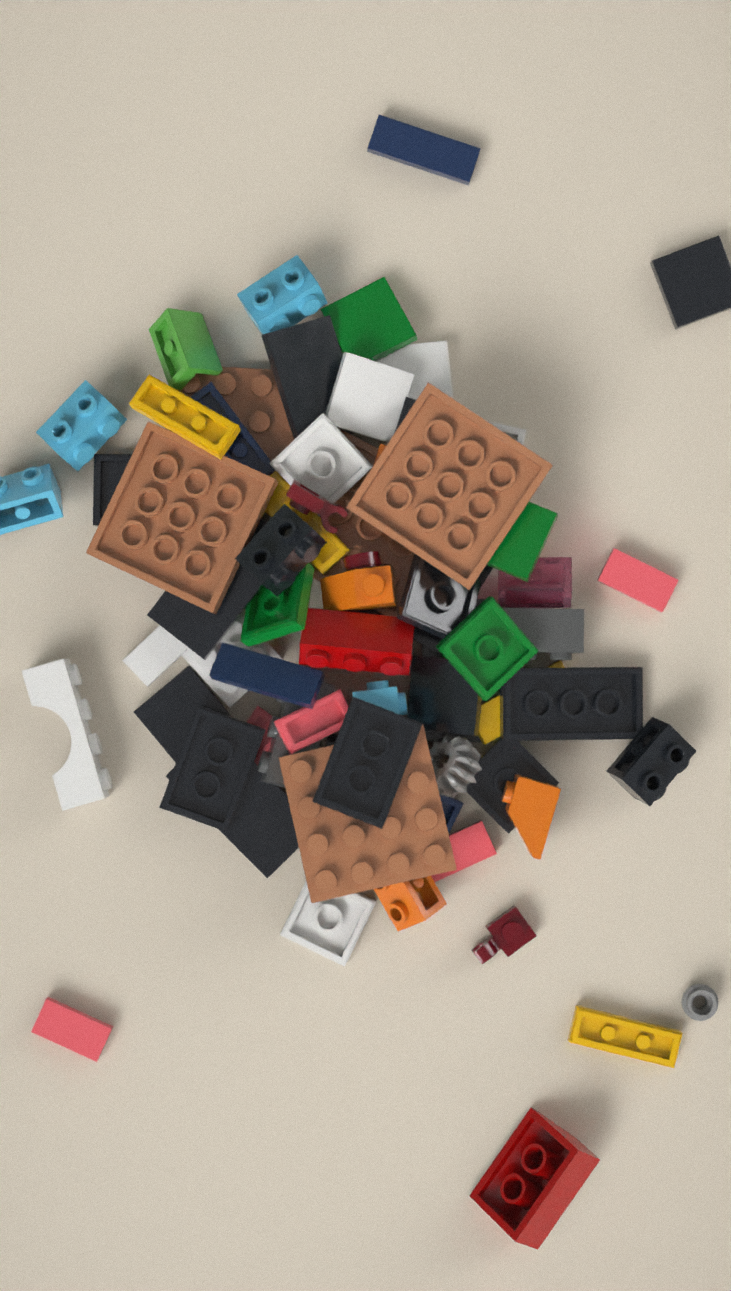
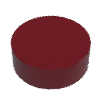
M379 551L358 553L343 559L346 572L355 569L380 567L382 565Z

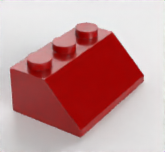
M308 608L305 629L301 630L299 665H308L313 668L346 669L351 672H378L389 676H409L414 626L397 619L395 616Z
M531 1107L469 1196L515 1242L538 1250L600 1159L577 1138Z

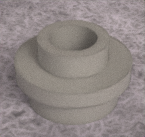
M694 984L683 993L681 1004L684 1012L690 1018L704 1021L716 1013L718 997L709 986ZM704 996L705 1004L700 1008L694 1007L693 1001L695 997Z

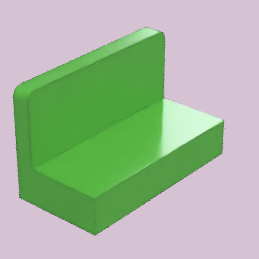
M167 308L149 328L169 386L182 390L196 373L218 376L223 371L201 313Z

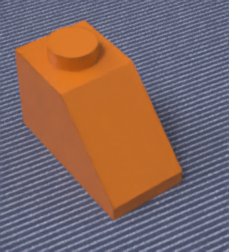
M390 565L355 569L320 579L323 609L359 612L397 607L394 576Z
M515 774L514 781L508 780L505 785L502 802L507 803L505 809L528 852L533 858L540 860L561 788Z

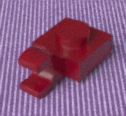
M295 479L287 490L286 496L291 498L290 506L305 515H308L310 511L317 515L319 514L323 528L330 533H337L338 528L332 525L328 518L332 513H339L341 516L346 517L348 511L343 506L329 502L325 497Z
M514 905L485 926L491 936L475 946L472 952L479 962L484 964L500 949L509 957L537 935Z

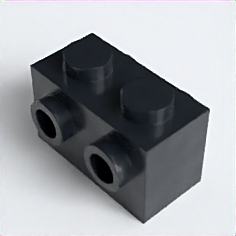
M284 504L235 559L262 585L278 597L283 590L288 589L294 583L296 576L309 562L317 558L321 548L327 542Z
M651 717L606 772L633 798L651 806L654 801H657L665 794L667 786L675 776L687 768L690 759L697 751L670 724Z

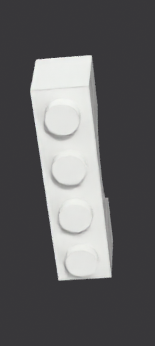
M63 658L23 670L22 675L31 705L44 707L57 713L64 720L70 731L71 751L63 767L52 776L62 811L109 797L108 789L112 788V781L108 769L101 768L98 755L102 754V747L97 733L91 734L88 720L92 719V713L87 699H81L77 685L82 684V679L78 666L76 664L71 665L70 659Z

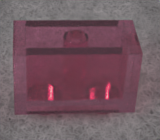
M539 557L528 582L498 570V604L502 608H571L572 557Z

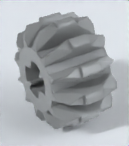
M446 734L443 740L434 738V746L429 749L439 794L442 796L455 798L458 792L466 794L467 785L469 783H477L474 775L482 770L478 763L481 755L471 745L472 743L464 737Z

